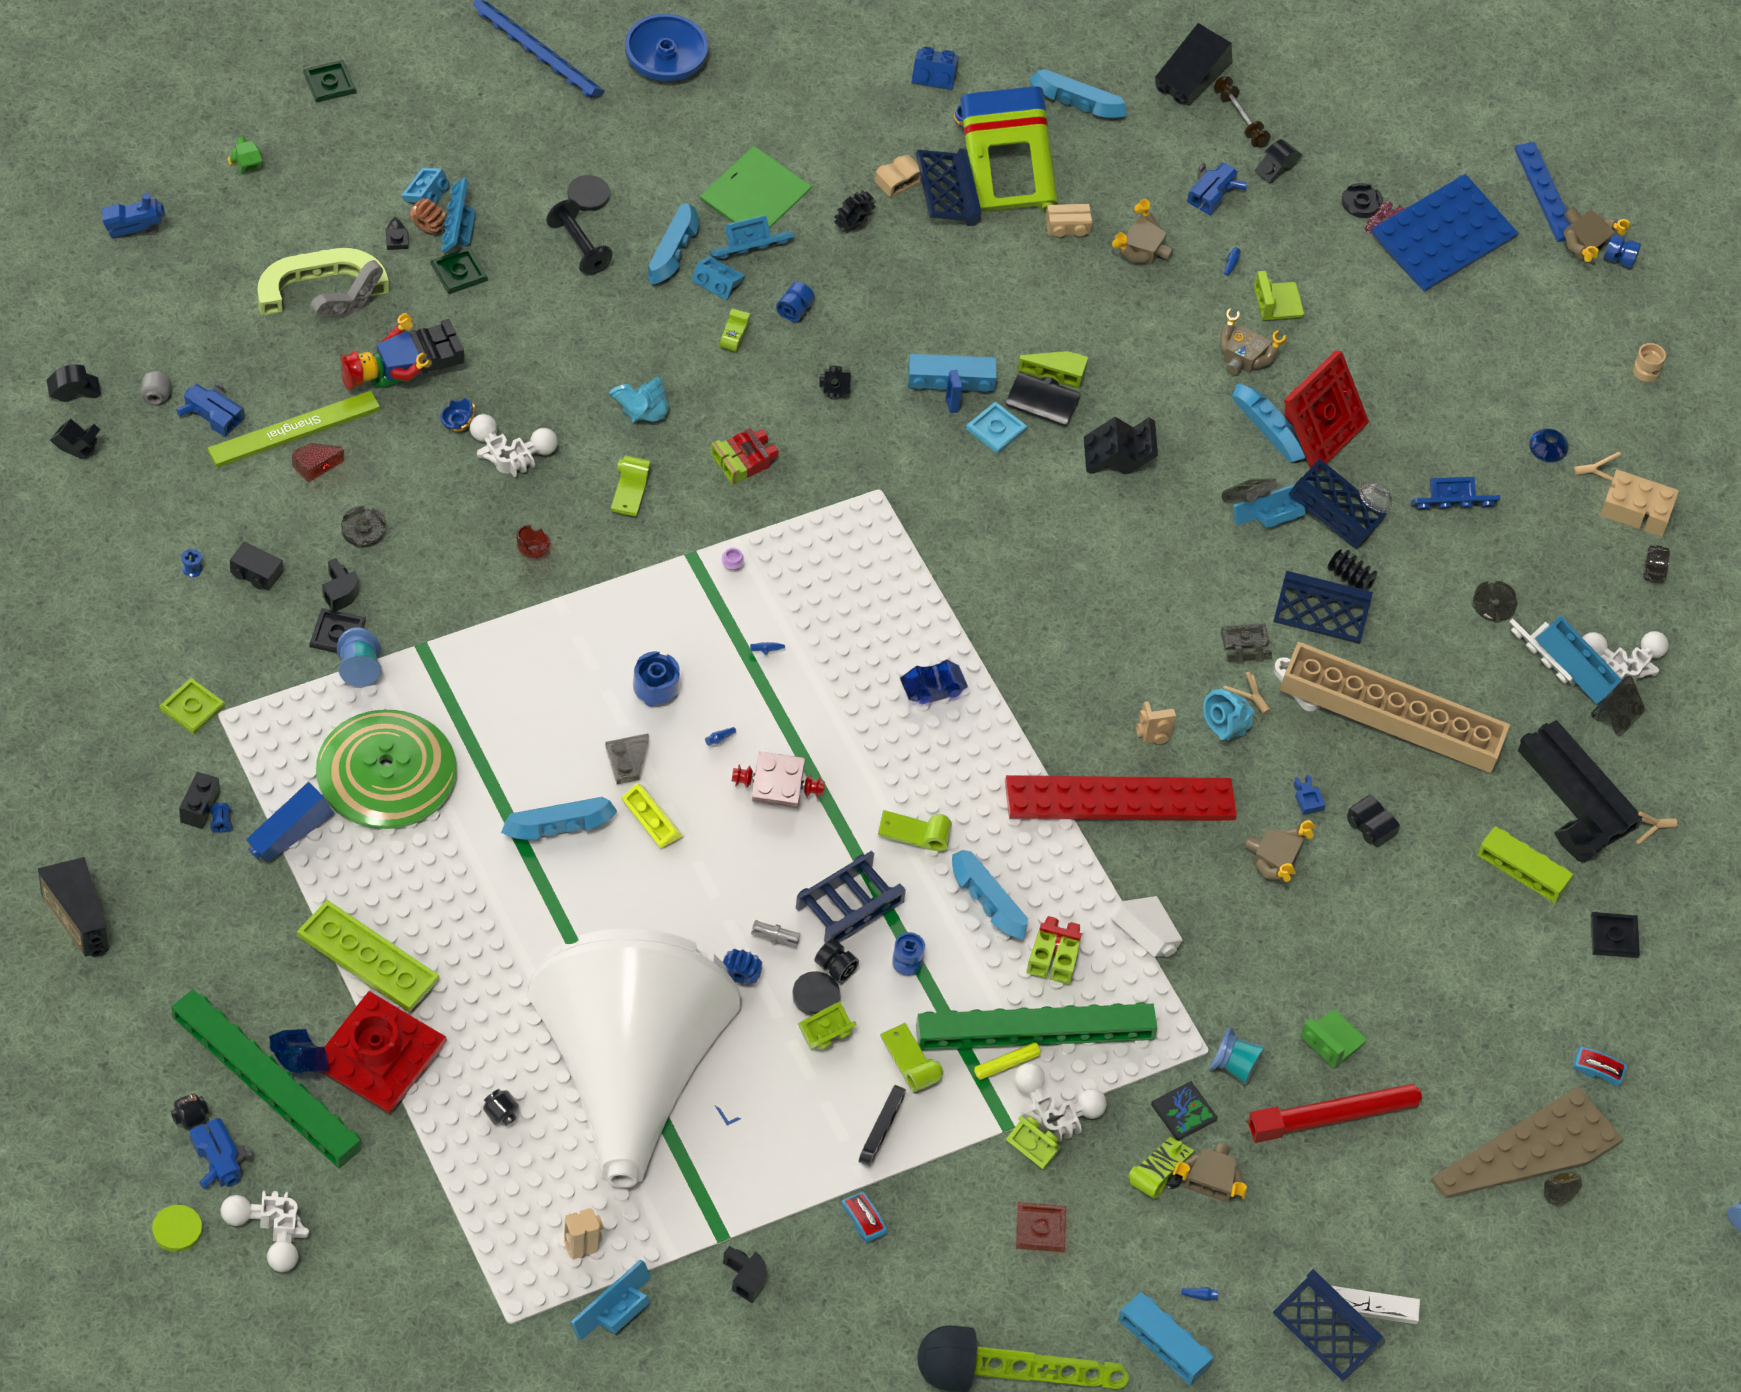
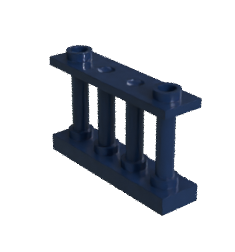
M872 850L865 855L857 856L852 863L809 889L805 888L798 893L795 908L797 911H800L808 906L825 925V943L833 938L840 942L904 902L906 889L901 883L894 887H889L872 868L874 860ZM864 872L882 894L875 899L870 898L853 878ZM845 883L864 905L857 910H852L834 889ZM827 895L845 917L839 921H833L816 900Z

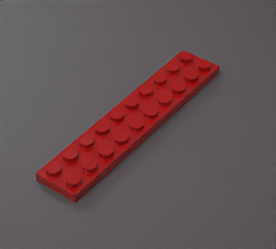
M1006 775L1005 777L1009 819L1236 820L1237 817L1231 778Z

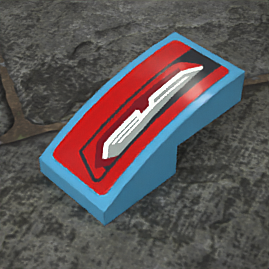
M1585 1047L1578 1048L1573 1068L1592 1078L1599 1076L1615 1086L1622 1084L1627 1064L1614 1057Z
M863 1191L841 1201L845 1212L854 1221L856 1231L866 1243L888 1233L880 1215Z

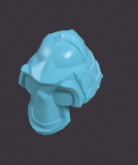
M657 376L649 383L645 382L636 391L629 384L617 386L609 391L610 397L617 400L623 406V412L631 418L633 423L639 420L656 422L665 419L669 411V402L662 377Z
M1221 688L1212 689L1205 697L1203 716L1207 725L1219 736L1220 740L1229 741L1234 737L1244 736L1246 730L1252 726L1254 709L1244 696Z

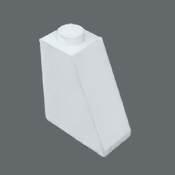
M1157 896L1121 901L1110 916L1115 923L1153 957H1169L1173 955L1183 941Z

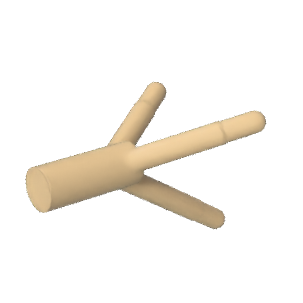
M1617 452L1595 464L1574 467L1575 475L1595 473L1612 481V476L1597 470V468L1619 457L1621 452Z
M1247 672L1246 675L1253 692L1252 695L1235 688L1223 686L1225 690L1253 700L1262 714L1270 711V708L1258 692L1255 676L1251 675L1250 672Z
M1640 811L1638 814L1643 817L1641 822L1653 824V827L1641 836L1636 843L1640 844L1659 828H1676L1677 819H1656Z

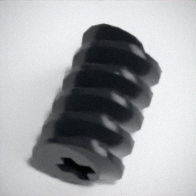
M1342 549L1338 550L1329 561L1328 570L1334 571L1336 576H1341L1342 581H1348L1349 586H1355L1354 588L1367 591L1374 583L1378 572L1374 571L1369 574L1371 566L1368 565L1363 569V560L1356 564V555L1348 558L1351 553L1350 550L1342 553Z

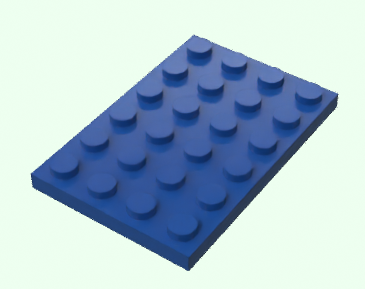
M1466 174L1373 227L1371 231L1375 238L1424 292L1516 238L1519 234Z

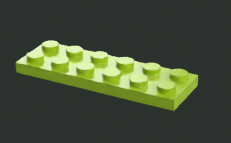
M326 900L297 931V937L409 1013L439 981V974L329 900Z

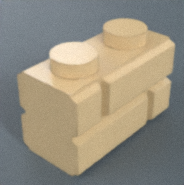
M1089 204L1047 205L1045 218L1048 235L1063 237L1065 235L1084 236L1090 234L1092 218Z
M591 1208L580 1211V1214L575 1212L566 1215L564 1243L570 1258L573 1260L583 1257L584 1254L596 1253L599 1242L603 1241L600 1231L603 1230L601 1217L599 1215L596 1216Z

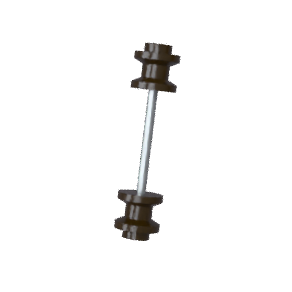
M1227 76L1217 79L1214 85L1215 92L1221 93L1220 99L1224 103L1232 100L1249 126L1245 129L1244 133L1247 138H1252L1251 144L1253 147L1261 148L1266 146L1271 135L1268 131H1263L1264 125L1261 121L1252 123L1239 105L1236 98L1240 90L1237 86H1232V78Z

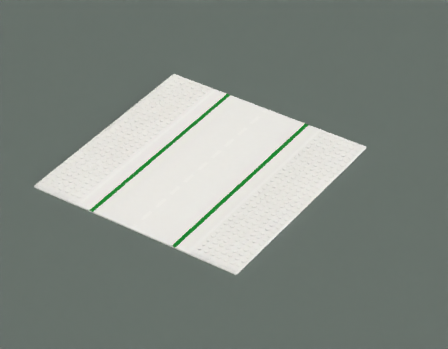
M875 490L378 658L381 674L371 685L364 687L349 685L340 677L339 672L221 711L218 714L219 720L267 819L308 781L321 793L316 776V761L319 750L327 736L338 725L358 714L387 709L418 715L441 730L453 748L456 758L455 784L448 799L431 816L406 827L377 829L356 824L344 818L332 808L335 813L332 817L284 850L283 854L312 915L326 900H329L439 974V981L409 1013L336 963L356 1006L366 993L370 991L445 1035L447 1038V1042L401 1101L505 1320L509 1324H514L609 1287L639 1260L645 1262L648 1271L1013 1130L1020 1122L1018 1120L1020 1115L1026 1119L1028 1118L1027 1115L1020 1113V1109L1033 1103L1030 1094L1020 1090L1015 1082L1016 1071L1022 1064L1034 1063L1042 1068L1045 1075L1042 1088L1046 1096L1053 1093L1056 1099L1054 1109L1067 1101H1070L1071 1104L1076 1103L1080 1093L1084 1090L1096 1089L1106 1094L1208 1053V1047L1156 958L1110 917L1122 900L1075 820L1009 819L1005 788L1006 775H1049L882 490ZM729 548L739 549L744 556V563L738 569H729L722 563V555ZM775 642L784 644L785 648L770 651L767 655H764L762 651H751L750 644ZM657 651L662 655L667 656L669 654L676 659L680 668L677 696L667 703L647 706L634 692V667L639 657L645 653ZM732 727L736 728V733L719 744L708 746L705 742V738L713 732ZM759 751L805 758L802 780L805 783V779L809 775L812 776L813 780H818L821 776V781H825L824 793L819 795L818 799L812 793L807 798L803 788V790H800L798 808L752 801L754 783L751 782L747 789L744 783H739L735 787L736 782H731L733 768L738 769L740 764L741 769L746 770L748 766H751L754 775ZM387 759L386 762L382 765L389 766L393 762ZM637 783L641 784L660 805L683 836L660 848L621 798ZM597 797H604L610 800L617 810V813L610 820L588 830L579 829L575 832L557 833L553 836H541L540 839L531 840L517 839L501 833L506 819L511 813ZM883 810L928 822L932 816L937 814L946 815L952 822L947 849L944 851H933L878 835ZM872 850L874 853L872 868L889 887H894L901 883L906 889L905 899L902 904L839 942L844 946V952L850 951L859 959L857 969L846 981L839 983L835 980L840 990L839 1001L843 1005L850 1021H855L857 1026L851 1028L853 1033L842 1039H839L838 1036L832 1038V1044L821 1050L818 1046L810 1049L797 1023L812 1015H807L796 1007L793 1002L792 990L795 981L807 972L819 971L830 974L829 970H823L814 962L817 952L825 944L826 927L808 906L797 911L795 908L797 895L801 890L809 889L852 863L857 856L865 855ZM961 850L972 851L1027 916L1028 921L1024 940L1010 936L998 929L990 921L992 917L984 912L980 902L972 898L969 889L961 887L953 872V854ZM864 872L853 878L870 898L875 899L882 894ZM845 883L834 889L852 910H857L864 905ZM827 895L816 900L833 921H839L845 917ZM1048 916L1057 918L1059 920L1058 927L1067 929V925L1070 922L1080 924L1082 936L1070 985L1049 980L1055 955L1052 957L1047 979L1026 973L1041 922L1044 923ZM758 920L773 926L778 924L783 929L801 933L797 947L795 948L780 942L772 943L770 939L751 935L754 921ZM609 929H645L674 934L696 942L699 951L709 954L714 953L722 962L727 951H732L733 949L739 951L743 949L746 952L751 951V954L757 955L763 962L760 978L757 980V983H752L751 985L745 983L741 985L735 982L740 993V1011L718 1035L694 1069L676 1100L654 1147L643 1182L637 1181L634 1186L627 1188L615 1187L609 1184L607 1179H602L592 1134L567 1065L545 1023L527 997L528 986L533 973L543 963L545 957L558 945L573 944L579 941V935ZM906 932L920 935L925 942L922 967L919 972L910 976L898 973L892 965L895 941L899 935ZM1144 1002L1146 1004L1154 1003L1157 1021L1155 1040L1039 1045L1041 1050L1039 1056L982 1080L978 1079L975 1075L974 1070L976 1066L1024 1046L922 1050L927 1060L933 1059L941 1064L943 1074L941 1075V1081L917 1092L911 1090L880 1037L881 1033L906 1023L918 1043L916 1033L917 1015L927 1011L943 1013L951 1010L966 1012L974 1009L989 1011L998 1008L1012 1010L1021 1007L1035 1009L1045 1006L1059 1008L1068 1005L1082 1007L1092 1004L1105 1006L1115 1003L1128 1005ZM898 1085L906 1089V1094L872 1165L869 1167L859 1163L862 1149L893 1086ZM497 1089L501 1091L508 1090L519 1104V1110L515 1114L517 1119L507 1126L504 1123L494 1125L483 1110L484 1099ZM715 1106L722 1110L728 1121L737 1117L741 1118V1120L727 1126ZM591 1208L596 1216L599 1215L601 1217L603 1230L600 1231L603 1241L599 1242L596 1253L584 1254L583 1257L573 1260L570 1258L564 1243L566 1215L575 1212L580 1214V1211Z

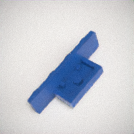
M1475 477L1431 478V498H1415L1411 501V506H1417L1419 510L1430 509V505H1439L1440 509L1451 508L1452 504H1460V508L1473 507V503H1481V507H1491L1501 499L1500 495L1476 496Z

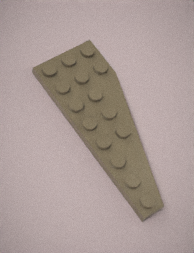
M1576 1087L1431 1178V1182L1447 1199L1484 1188H1493L1505 1183L1510 1184L1540 1177L1547 1173L1565 1171L1568 1168L1586 1166L1621 1144L1624 1139L1582 1090Z

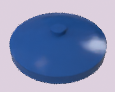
M654 14L639 20L629 29L625 39V54L631 66L642 75L655 80L676 81L687 78L701 69L707 59L708 41L703 30L690 19L675 14Z

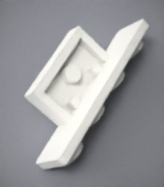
M1514 619L1509 621L1513 627L1511 632L1519 640L1523 637L1528 642L1526 647L1534 655L1538 652L1543 657L1541 659L1542 663L1548 669L1553 667L1558 672L1556 676L1563 684L1568 682L1572 687L1576 684L1572 676L1535 639L1549 625L1547 622L1530 636Z

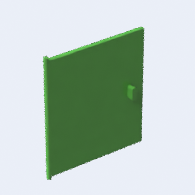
M753 146L702 193L699 198L732 222L766 215L770 228L813 185H809L760 149Z

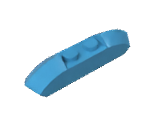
M1046 69L1037 71L1029 79L1033 86L1043 88L1045 96L1055 101L1058 100L1064 105H1071L1083 112H1090L1095 116L1103 118L1127 116L1125 103L1122 97Z
M689 203L679 206L648 265V279L651 285L660 283L674 274L680 266L678 262L682 255V247H687L690 237L697 233L699 227L698 213L696 208Z
M1238 383L1232 395L1234 402L1289 462L1306 458L1296 430L1263 393L1253 387Z
M597 797L515 812L508 816L501 833L517 839L531 840L540 839L541 836H553L557 833L575 832L579 829L588 830L610 820L617 813V810L610 800L604 797Z
M961 850L953 854V872L961 887L969 889L972 898L980 902L984 912L992 917L990 921L998 929L1010 936L1024 940L1028 921L1027 916L972 851Z

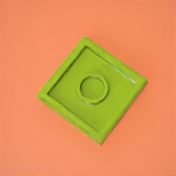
M190 678L159 706V709L194 735L225 707V702L193 678Z

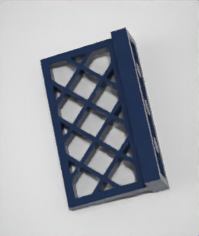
M959 148L957 153L917 150L916 157L930 218L966 221L967 226H975L982 212L967 149ZM924 158H929L934 163L930 165L924 160ZM942 160H952L953 165L950 167ZM938 165L942 169H944L945 172L942 174L934 167ZM927 173H932L937 179L935 181L927 176ZM950 174L956 179V182L953 183L946 176ZM942 181L947 186H949V188L945 190L938 183ZM934 188L941 195L937 197L931 192V189ZM954 190L960 197L957 199L949 192ZM946 197L953 204L949 206L941 199ZM937 204L945 211H935L934 206ZM957 206L963 213H958L953 208Z
M1320 458L1288 493L1355 549L1361 545L1387 515L1386 512ZM1319 467L1324 471L1326 476H1318L1317 468ZM1308 481H1314L1315 487L1311 485ZM1320 482H1328L1329 489L1321 488ZM1334 483L1341 485L1343 490H1335ZM1325 495H1331L1332 501L1328 499ZM1337 496H1345L1346 503L1338 502ZM1351 497L1358 499L1360 504H1352ZM1342 509H1348L1349 515ZM1354 510H1362L1363 517L1355 516ZM1368 511L1375 513L1378 518H1369ZM1359 523H1365L1366 529Z
M1286 570L1273 622L1360 644L1373 592ZM1286 589L1295 591L1298 598L1289 602L1285 596ZM1310 596L1317 597L1320 603L1311 607L1306 598ZM1302 601L1307 610L1298 614L1293 605ZM1333 601L1338 602L1342 609L1333 613L1327 604ZM1324 607L1329 615L1319 619L1314 611ZM1358 607L1364 609L1362 615L1354 618L1349 609ZM1289 608L1294 616L1290 619L1279 617L1280 612ZM1345 612L1351 621L1341 625L1336 616ZM1310 613L1315 623L1311 625L1304 624L1301 618ZM1332 619L1337 628L1331 631L1326 629L1322 623ZM1354 625L1358 631L1357 637L1348 635L1344 629Z
M1312 1269L1306 1275L1307 1278L1273 1311V1314L1328 1368L1344 1381L1386 1341L1359 1312ZM1308 1286L1315 1292V1302H1301V1293ZM1318 1296H1319L1324 1302H1318ZM1288 1306H1297V1319H1286L1281 1313ZM1301 1306H1315V1319H1301ZM1318 1306H1329L1332 1309V1319H1318ZM1336 1313H1337L1342 1319H1336ZM1291 1323H1297V1329ZM1301 1323H1315V1336H1303L1301 1334ZM1318 1323H1332V1336H1318ZM1336 1323H1347L1350 1326V1336H1336ZM1353 1330H1354L1359 1336H1353ZM1308 1340H1315V1346ZM1318 1340H1332V1353H1321L1318 1350ZM1336 1340H1350V1353H1336ZM1353 1340H1364L1369 1347L1363 1353H1353ZM1336 1357H1350V1367L1343 1374L1336 1368ZM1353 1357H1359V1358L1353 1363Z

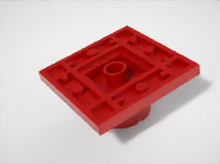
M1335 350L1284 399L1285 416L1296 430L1310 468L1319 458L1327 464L1369 423L1342 351Z
M368 991L316 1056L311 1065L333 1081L386 1113L391 1114L447 1042V1038L445 1035Z

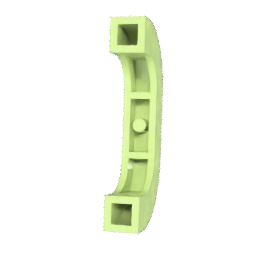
M336 248L299 254L278 260L263 272L258 282V306L261 316L282 312L280 292L288 284L338 274H349L357 277L362 267L372 260L377 261L383 268V274L370 296L389 293V280L382 264L372 255L361 250Z

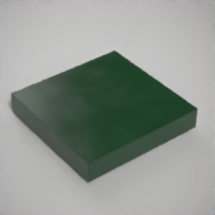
M344 60L303 69L304 76L316 103L356 93V88Z
M470 247L430 260L431 266L448 294L488 281L486 273Z

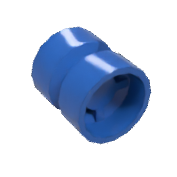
M1613 234L1604 259L1614 263L1620 261V265L1632 269L1641 243L1633 240L1627 242L1625 237Z
M794 282L776 304L777 312L781 317L793 323L798 322L814 302V292L806 284Z
M912 932L902 933L897 937L894 945L892 965L898 973L910 976L920 971L925 952L923 938Z

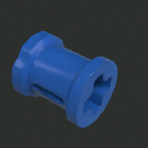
M196 549L185 550L181 556L184 564L182 567L183 573L189 577L199 576L203 570L201 553Z
M227 803L213 804L210 807V813L213 814V822L210 824L212 832H229L232 829L229 821L231 806Z

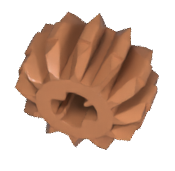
M424 198L418 201L410 211L411 220L415 222V225L427 234L433 235L443 228L446 214L436 202L433 203L430 199Z

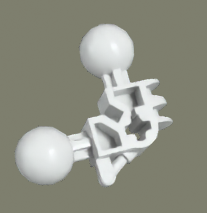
M477 415L470 423L469 430L472 437L487 444V446L477 450V457L491 460L490 462L495 464L499 472H511L513 477H517L516 470L525 473L527 471L526 466L531 469L535 468L532 454L549 455L555 451L558 445L556 434L548 428L537 429L533 432L530 441L525 444L518 438L513 440L511 447H508L504 434L496 435L498 426L495 419L490 415Z
M1650 631L1641 640V650L1636 647L1628 659L1626 651L1622 648H1619L1615 653L1607 648V640L1597 632H1589L1582 637L1623 680L1617 688L1621 684L1631 686L1636 683L1638 678H1643L1647 675L1656 676L1659 668L1650 661L1651 659H1659L1664 656L1669 647L1668 638L1663 633Z
M1025 1063L1016 1071V1085L1020 1090L1029 1093L1033 1103L1023 1106L1020 1109V1113L1022 1115H1030L1041 1124L1038 1128L1044 1133L1049 1130L1059 1138L1058 1143L1062 1141V1135L1069 1139L1072 1137L1073 1131L1076 1134H1081L1082 1128L1078 1117L1084 1116L1089 1119H1095L1102 1116L1106 1110V1097L1101 1091L1096 1089L1084 1090L1080 1093L1076 1103L1071 1104L1070 1101H1067L1054 1109L1056 1099L1053 1093L1046 1096L1042 1088L1045 1081L1042 1068L1034 1063ZM1063 1115V1117H1061V1118H1059L1058 1120H1056L1055 1122H1053V1124H1052V1123L1048 1124L1047 1120H1051V1119H1052V1120H1055V1119H1057L1058 1117H1060V1116Z
M263 1190L262 1205L250 1204L244 1196H229L224 1200L220 1209L223 1220L232 1226H241L249 1219H261L260 1228L269 1229L274 1225L273 1241H276V1243L268 1250V1264L274 1271L281 1273L293 1269L297 1264L299 1256L296 1247L291 1242H294V1238H307L309 1230L302 1225L301 1219L297 1215V1203L293 1199L287 1198L288 1192H285L284 1197H278V1192L273 1191L270 1197L266 1196L265 1190Z

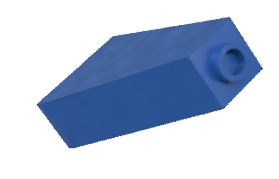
M308 781L246 839L251 846L248 850L256 859L261 857L268 863L335 813L325 797Z

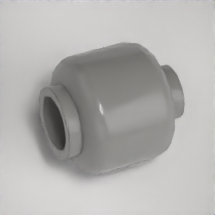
M160 371L145 374L141 385L142 397L148 403L154 405L166 401L169 397L171 385L169 377Z

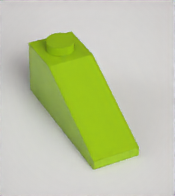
M1069 351L1020 355L1017 371L1041 378L1052 377L1059 383L1080 388L1086 372L1088 357Z

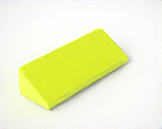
M637 783L621 798L660 848L683 836L660 805L641 784Z

